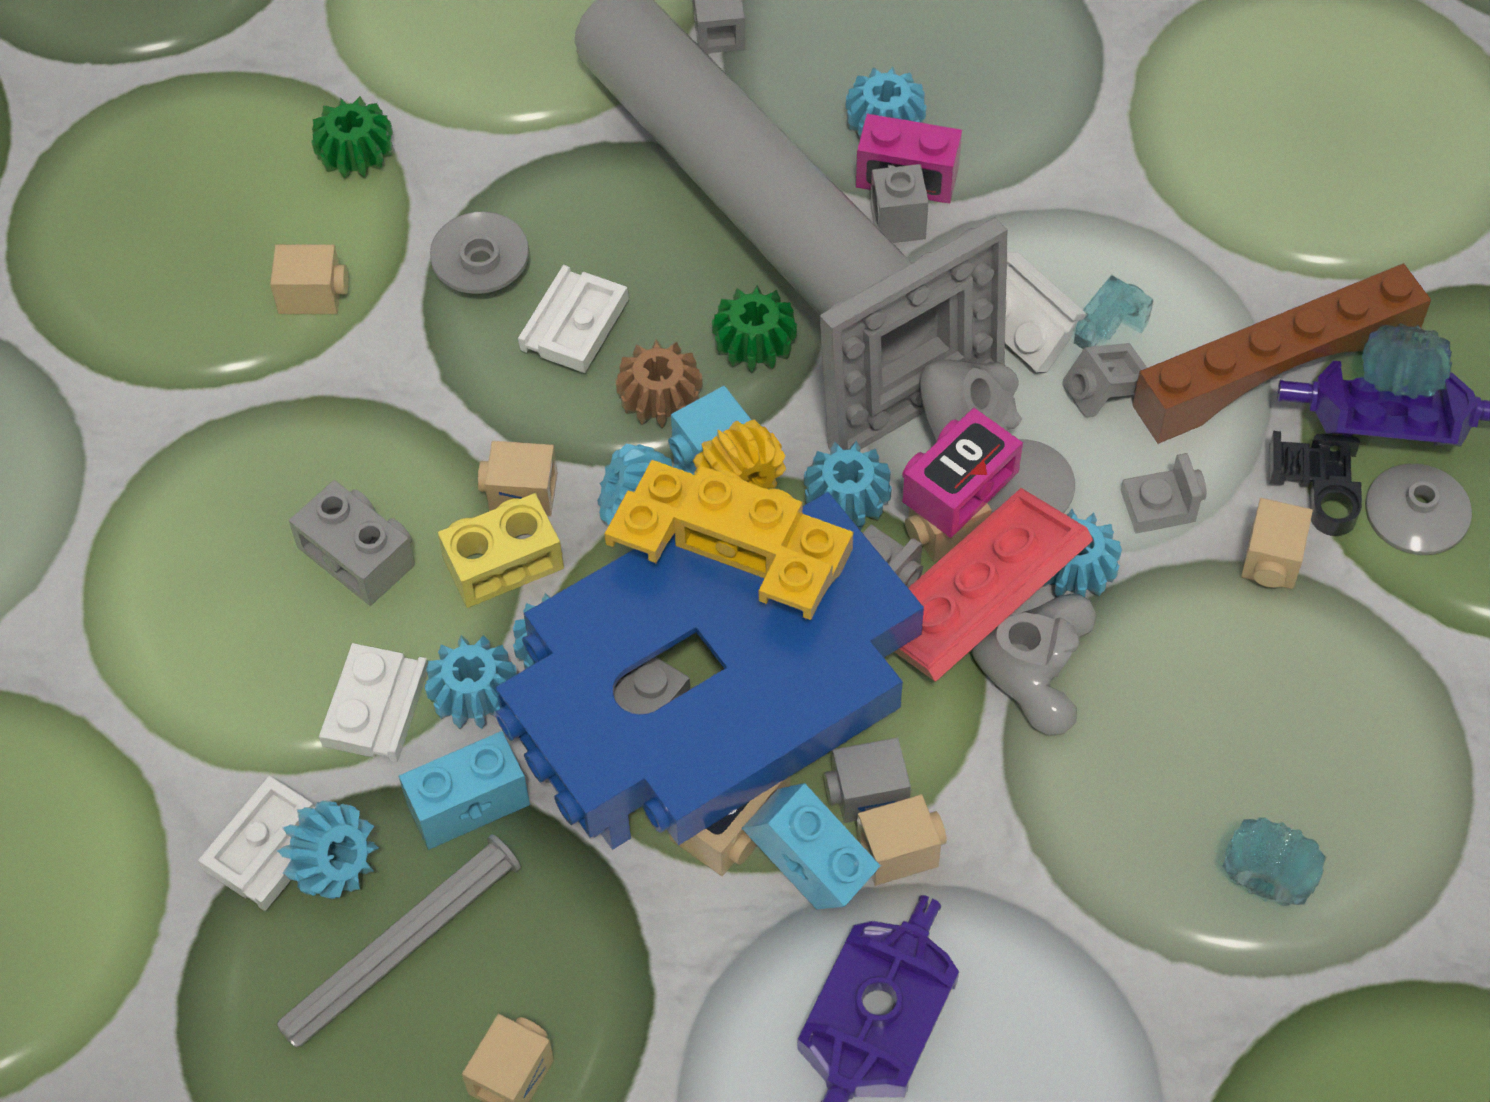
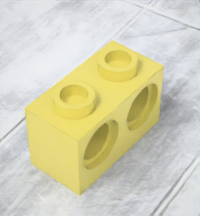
M536 493L521 499L507 500L494 510L474 518L459 519L448 528L437 532L443 560L466 608L564 569L560 540ZM522 534H530V535H532V536H530L529 538H526V539H516V538H515V537H517V536H519V535H522ZM472 554H483V556L476 559L466 558Z

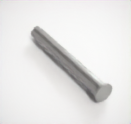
M491 834L487 838L488 845L279 1019L277 1026L286 1040L296 1048L304 1045L508 871L511 870L514 873L519 871L521 866L511 850L497 836Z

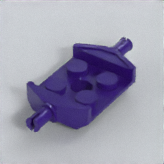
M1332 361L1318 376L1317 381H1312L1311 384L1283 381L1281 379L1278 384L1277 401L1309 403L1310 411L1316 412L1327 434H1342V436L1351 437L1354 434L1429 441L1439 446L1455 445L1461 447L1471 428L1478 426L1479 420L1490 421V401L1475 397L1474 391L1455 374L1448 371L1443 373L1440 389H1435L1418 382L1394 385L1383 384L1366 377L1343 380L1341 361Z
M920 895L909 921H903L902 925L876 921L853 925L797 1042V1050L826 1082L828 1090L822 1102H848L853 1097H905L908 1091L909 1080L951 990L955 989L959 977V970L950 956L929 939V930L938 911L942 907L934 898H932L928 907L929 896ZM873 991H884L893 997L896 1006L885 1015H874L866 1010L862 1001L867 994Z

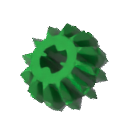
M360 96L353 103L347 104L340 97L337 107L323 106L322 117L313 119V140L311 141L313 151L318 159L322 161V165L325 166L327 172L338 169L345 179L352 171H358L365 177L368 167L382 169L383 158L392 156V125L387 115H383L378 103L366 105Z
M756 285L752 294H745L736 288L733 300L721 299L718 313L714 315L712 320V334L715 335V347L719 355H728V361L732 367L746 362L750 371L753 372L758 363H764L773 369L776 357L788 358L791 352V343H794L795 338H797V323H795L791 302H781V297L777 290L763 295L758 285Z

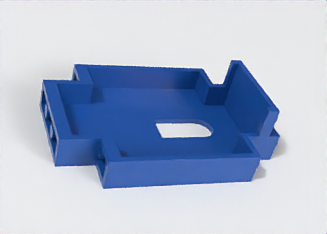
M829 492L802 507V514L852 531L853 550L841 575L829 586L811 620L803 618L802 610L769 599L767 604L760 602L759 589L764 578L677 547L675 533L667 543L657 563L649 561L647 553L633 549L524 612L527 635L522 638V641L535 664L496 686L500 709L495 711L494 714L507 738L512 741L518 737L527 749V752L524 753V758L536 779L541 783L548 779L558 793L554 796L556 805L570 825L579 822L589 838H595L601 834L613 850L631 839L628 815L643 806L654 828L660 833L667 829L679 846L901 708L903 681L884 657L922 635L924 607ZM694 633L700 636L724 668L659 709L647 714H634L624 710L617 704L613 695L617 682L625 674Z

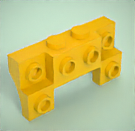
M651 460L634 492L628 490L604 534L606 545L614 547L616 542L647 553L649 561L657 563L664 548L675 533L677 547L764 578L759 589L760 602L767 604L769 599L802 610L803 618L811 620L827 589L841 575L853 550V532L802 514L803 502L794 499L787 492L775 488L765 489L751 484L730 471H715L700 466L697 474L694 475Z

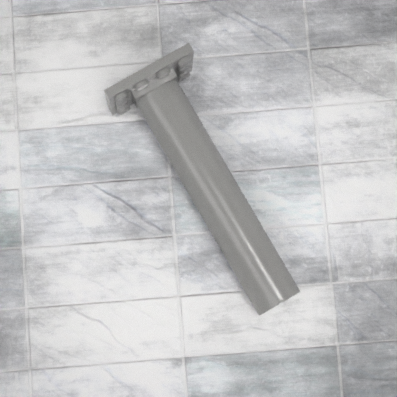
M596 0L581 17L575 31V45L579 59L820 315L829 450L834 442L843 450H850V447L856 440L861 450L923 414L925 409L921 398V371L931 362L951 359L973 363L1000 362L1005 364L1008 230L995 217L976 228L966 230L957 239L933 252L923 254L912 263L655 0Z

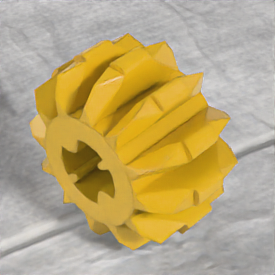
M755 419L744 424L737 420L732 423L729 429L723 432L717 429V436L712 440L704 441L701 444L703 451L693 459L696 467L695 475L700 466L715 471L725 470L735 473L746 482L765 489L775 488L777 486L776 478L781 476L786 470L783 462L786 455L781 449V443L773 433H770L765 426H761Z

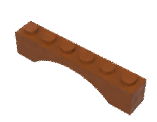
M1404 263L1139 371L1133 407L1157 444L1204 425L1219 411L1246 392L1295 366L1342 352L1365 351L1378 353L1419 336L1431 303V298Z

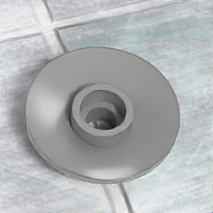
M471 212L450 220L436 233L430 248L431 264L437 277L455 290L472 294L489 293L506 287L520 276L529 257L528 241L521 227L510 218L493 212Z
M1402 464L1389 468L1373 481L1366 497V515L1375 533L1390 546L1410 554L1434 555L1453 548L1464 538L1471 523V503L1463 487L1449 474L1428 465ZM1415 497L1425 499L1429 503H1422Z

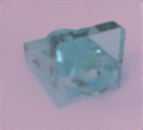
M1111 275L1083 309L1087 315L1084 320H1079L1077 323L1073 343L1082 349L1096 346L1102 338L1106 340L1111 339L1121 323L1142 333L1148 326L1154 300L1136 285L1127 284Z

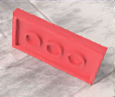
M1020 488L908 588L924 607L922 635L894 652L936 682L1093 541L1087 527Z

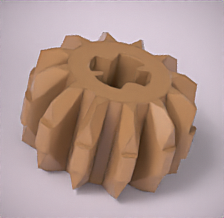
M657 339L654 341L652 349L646 350L636 344L633 357H622L621 364L619 365L620 373L617 374L618 378L616 379V392L621 398L622 407L625 409L626 414L637 413V419H639L641 425L651 418H656L662 428L672 413L698 400L700 388L703 387L702 374L699 373L693 353L682 354L677 342L667 349L662 348Z

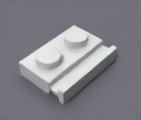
M1008 252L1005 343L1036 372H1047L1075 333L1073 329L1079 320H1084L1087 314L1018 252Z
M563 265L518 337L520 350L528 352L529 349L540 353L541 358L585 373L628 302V287L583 272L581 275L570 271V267Z
M352 643L319 735L322 747L374 757L376 754L389 757L390 761L398 762L427 677V658L419 657L418 660L405 658L403 653Z
M269 775L199 858L198 862L201 869L242 897H248L257 903L259 908L266 911L291 881L282 873L291 859L284 858L277 852L282 847L289 845L291 837L286 834L282 827L290 824L299 826L297 810L304 807L315 809L313 803Z

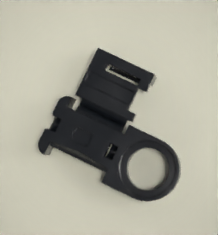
M1273 431L1269 444V484L1284 485L1285 480L1302 481V486L1309 487L1310 482H1313L1309 492L1310 509H1313L1312 524L1317 530L1326 535H1345L1355 527L1362 508L1361 482H1352L1351 457H1356L1360 440L1355 436L1317 434L1313 438L1311 448H1309L1308 443L1282 442L1281 431ZM1331 446H1339L1337 451L1330 450ZM1330 500L1339 501L1347 506L1350 515L1341 519L1332 518L1323 511L1321 505Z

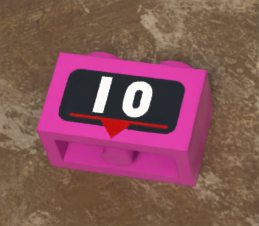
M867 114L857 149L856 188L871 190L873 169L921 164L928 200L950 204L959 169L962 130Z
M973 407L960 421L956 419L950 421L941 431L937 443L925 454L919 452L907 463L902 473L904 478L902 502L948 537L952 538L1019 472L1023 442Z

